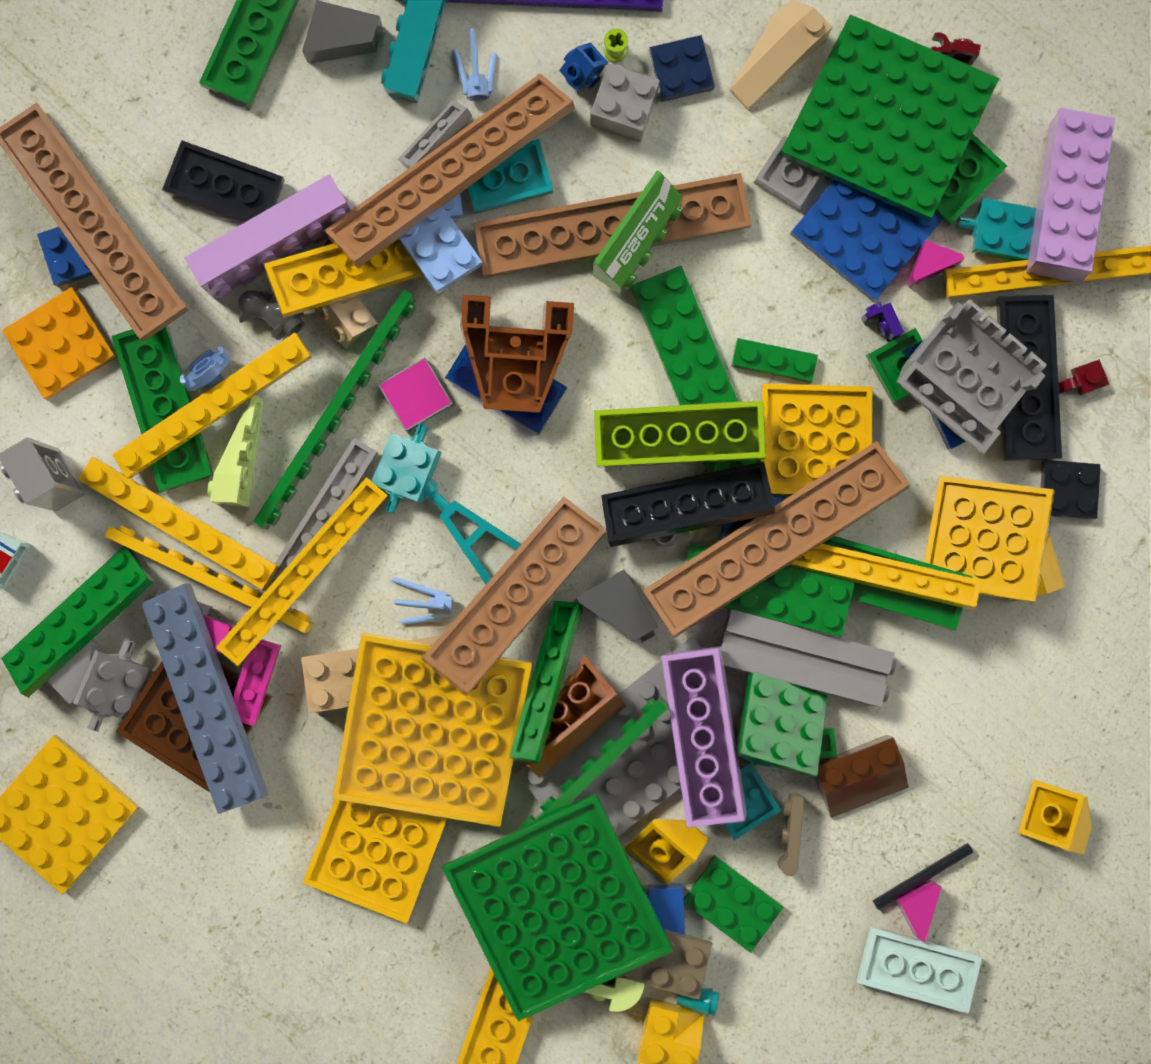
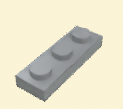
M452 100L398 160L409 169L452 138L465 126L466 122L473 115L468 108Z

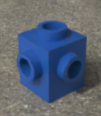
M590 42L569 51L564 57L565 63L559 72L576 91L586 87L590 89L599 82L601 78L599 74L608 64V61Z

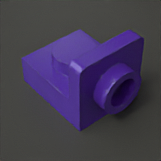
M881 302L866 308L867 313L861 318L862 322L866 323L878 317V329L883 337H887L889 342L904 333L891 302L883 306Z

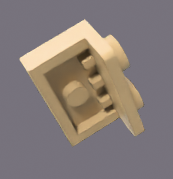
M358 296L315 308L319 319L325 322L331 330L334 339L340 342L344 349L349 348L355 339L374 330L378 325Z

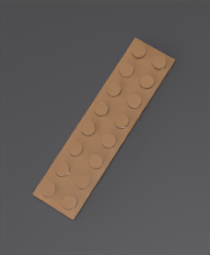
M563 496L424 654L422 661L467 697L605 535L606 528Z

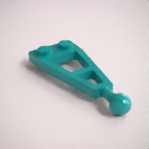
M433 479L427 483L424 490V500H431L442 511L439 517L481 579L487 584L491 577L471 547L486 531L515 550L519 548L521 543L454 500L450 504L438 492V485ZM456 511L479 525L466 540L450 519Z

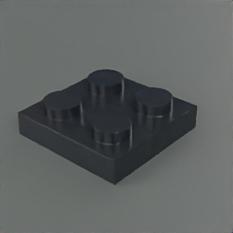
M1057 460L1042 461L1040 488L1053 489L1055 491L1051 516L1097 519L1101 464Z

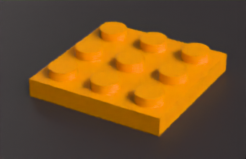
M73 287L2 330L45 400L51 399L117 358L81 297Z

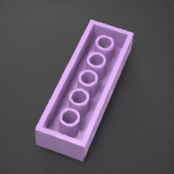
M1060 108L1051 121L1026 273L1082 283L1092 272L1115 118Z
M329 174L187 255L184 259L199 285L214 299L217 297L224 298L232 293L234 287L241 283L245 285L255 280L256 275L265 270V263L302 253L307 245L311 243L317 244L325 240L327 235L324 230L350 212L351 209Z
M721 646L664 654L661 658L687 828L745 821L747 812L739 760L736 755L737 747Z

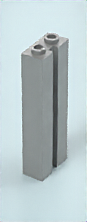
M732 609L728 611L720 642L724 666L750 673H759L784 682L881 707L882 702H886L888 699L890 687L885 684L887 676L894 674L897 660L893 659L894 652Z

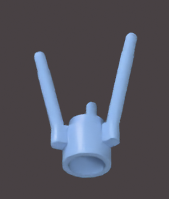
M471 28L470 44L473 74L469 75L468 81L457 49H453L452 53L463 85V95H467V99L471 101H483L489 98V93H493L492 82L497 54L495 52L491 54L486 80L485 75L479 74L475 29Z
M397 577L392 578L394 583L435 596V598L430 597L429 602L395 600V605L428 609V614H433L402 619V625L431 621L443 622V618H450L452 597L446 596L445 591H436Z

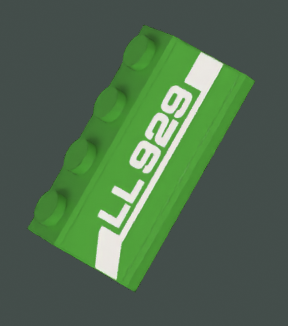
M658 170L593 262V277L619 294L624 288L629 290L637 278V275L634 273L639 265L644 267L653 254L650 252V249L655 243L660 245L668 233V230L665 229L670 220L675 222L684 209L681 207L682 195Z

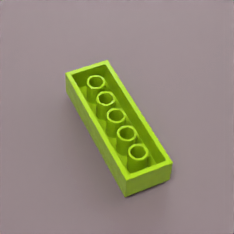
M763 401L594 410L597 467L767 459L765 407Z

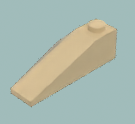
M790 0L771 17L732 85L730 92L749 110L827 41L832 26L814 7Z

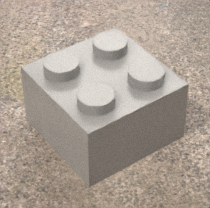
M608 63L590 113V125L641 142L658 94L660 80Z

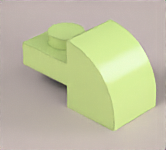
M617 976L614 981H606L584 991V993L589 994V998L597 1001H605V998L610 999L609 1011L619 1012L631 1008L638 1002L645 984Z

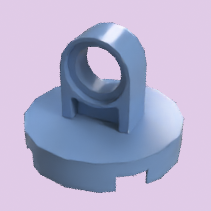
M218 346V352L216 353L211 349L206 351L187 367L190 373L187 376L182 374L180 382L188 391H195L207 384L212 388L224 380L221 372L231 360L230 354L224 347Z

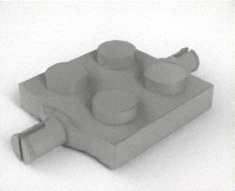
M124 639L119 654H107L95 650L73 702L76 706L87 708L94 712L87 726L88 729L99 732L105 716H115L124 719L137 700L150 668L130 659L136 642Z

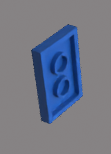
M59 227L37 234L53 285L59 287L93 275Z

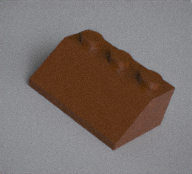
M889 735L841 752L837 756L819 761L818 774L814 777L830 818L909 788L902 756L894 737Z

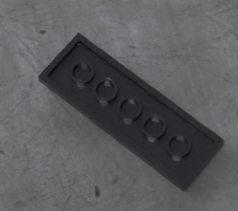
M1054 295L999 296L996 298L997 323L1006 329V332L1000 338L1004 339L1009 334L1013 335L1027 347V350L1022 355L1023 357L1032 351L1046 363L1045 368L1041 371L1045 377L1035 389L1026 391L1002 421L1004 461L1061 459L1062 441Z
M764 461L601 495L610 547L776 514Z

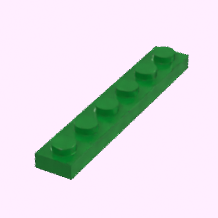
M554 600L509 755L514 761L540 764L583 609L580 603Z

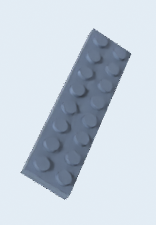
M191 583L182 584L141 603L217 813L221 814L268 796L266 786Z

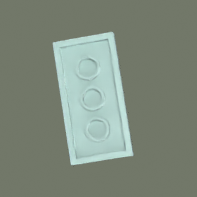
M870 926L857 982L858 984L969 1014L982 957Z

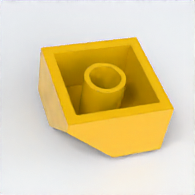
M649 998L636 1052L637 1062L639 1064H697L701 1047L704 1015L681 1005Z

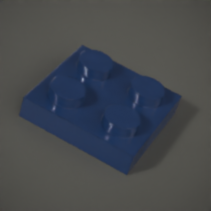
M702 35L649 47L655 77L660 80L659 93L662 102L714 90L715 84Z

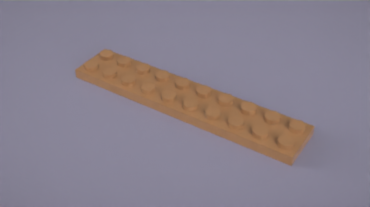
M538 74L326 228L324 231L327 237L359 268L574 110L573 100L542 74Z
M37 102L0 127V146L142 342H145L189 311Z
M741 173L673 185L683 197L681 207L684 209L675 222L670 220L665 228L668 230V233L660 245L751 228L752 225ZM642 191L473 223L479 256L482 261L483 277L488 278L597 257Z
M876 441L775 505L776 514L753 519L645 588L643 593L672 637L676 638L909 488L910 484Z

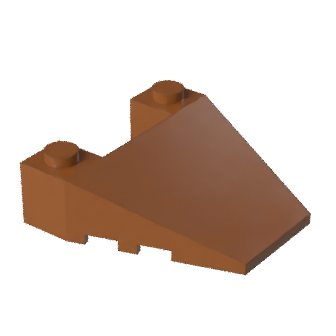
M463 294L461 299L460 328L484 409L540 413L573 331L574 303L546 301L543 305L542 330L489 326L490 296Z

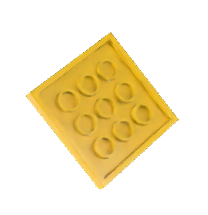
M794 384L761 385V401L764 402L767 459H762L760 462L764 461L772 495H793L872 444L873 387Z
M939 476L924 562L970 575L973 579L982 580L979 594L1036 603L1055 491L1053 489Z
M53 735L0 796V841L63 895L139 809V806L58 735Z
M335 799L302 883L407 924L448 818Z

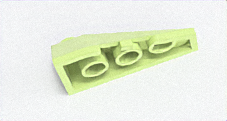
M256 395L249 400L214 472L213 481H209L207 493L208 497H211L210 502L250 507L263 400Z

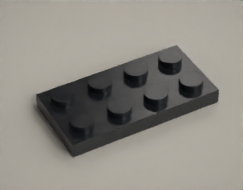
M181 140L162 191L165 194L247 222L276 205L285 179L278 174Z

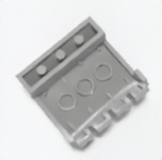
M969 299L964 305L958 302L937 322L906 361L896 383L979 453L985 454L1001 433L997 428L1026 391L1035 389L1045 377L1041 371L1045 368L1046 363L1032 351L1023 357L1022 355L1027 350V347L1013 335L1009 334L1004 339L1000 338L1006 332V329L989 315L981 322L979 319L985 312Z

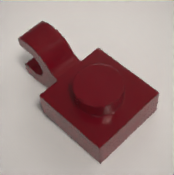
M941 32L934 33L932 41L939 42L941 47L932 46L931 50L940 52L967 65H972L979 56L981 44L973 43L970 39H954L953 42H950L948 37Z
M1100 359L1070 370L1073 377L1059 383V394L1078 388L1079 394L1083 395L1110 385Z

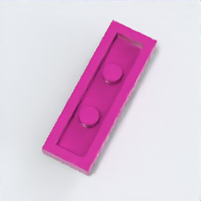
M262 639L245 659L233 696L239 716L244 724L256 726L280 652V644Z

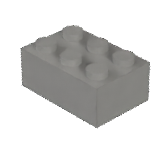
M26 437L0 453V469L5 477L12 480L16 487L13 489L14 494L23 504L58 511L85 495L59 449L54 446Z

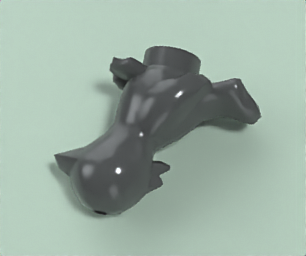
M246 291L239 297V323L250 319L264 320L273 328L271 335L276 340H281L286 335L289 337L293 333H298L305 324L301 319L304 312L283 318L278 303H270L269 301L273 294H268L267 291Z

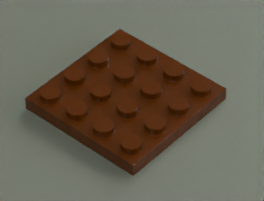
M161 661L116 732L210 792L166 670ZM221 664L233 697L240 675ZM267 692L259 717L273 697ZM242 723L248 736L253 726Z

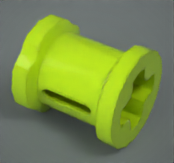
M613 28L605 34L604 53L605 58L610 62L622 61L627 55L628 36L623 30Z

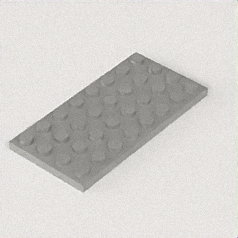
M691 637L671 653L702 648ZM662 660L618 693V696L626 705L623 710L540 779L527 765L517 771L518 776L540 805L551 795L556 798L562 792L560 789L561 785L569 777L572 776L576 779L582 773L580 767L590 757L597 759L603 753L600 748L611 737L616 740L623 733L620 730L621 727L629 719L633 718L636 721L643 714L641 708L651 698L657 701L662 696L668 702ZM727 682L737 744L744 702ZM669 708L569 805L597 793L619 836L680 789L681 783Z

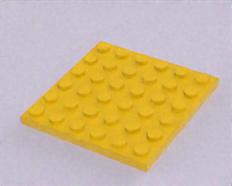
M362 632L332 799L500 827L513 759L509 755L524 707L532 662L500 657L466 697L422 661V657L431 648L432 644Z

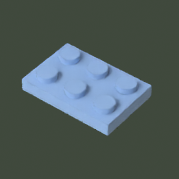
M443 206L398 238L436 294L482 266L481 259Z

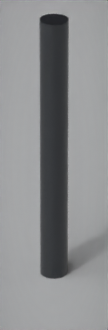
M968 843L964 844L875 898L872 902L877 910H880L974 853L973 849Z

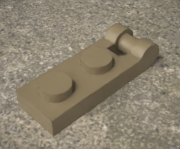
M789 793L788 800L784 799L783 816L787 817L786 828L781 829L780 843L784 845V855L780 856L777 864L779 869L787 876L795 875L799 865L804 797L796 793Z

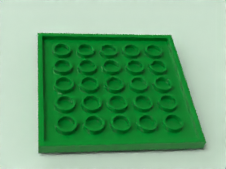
M850 14L780 151V156L930 222L1000 78Z
M597 793L442 866V870L518 1022L673 951V946Z

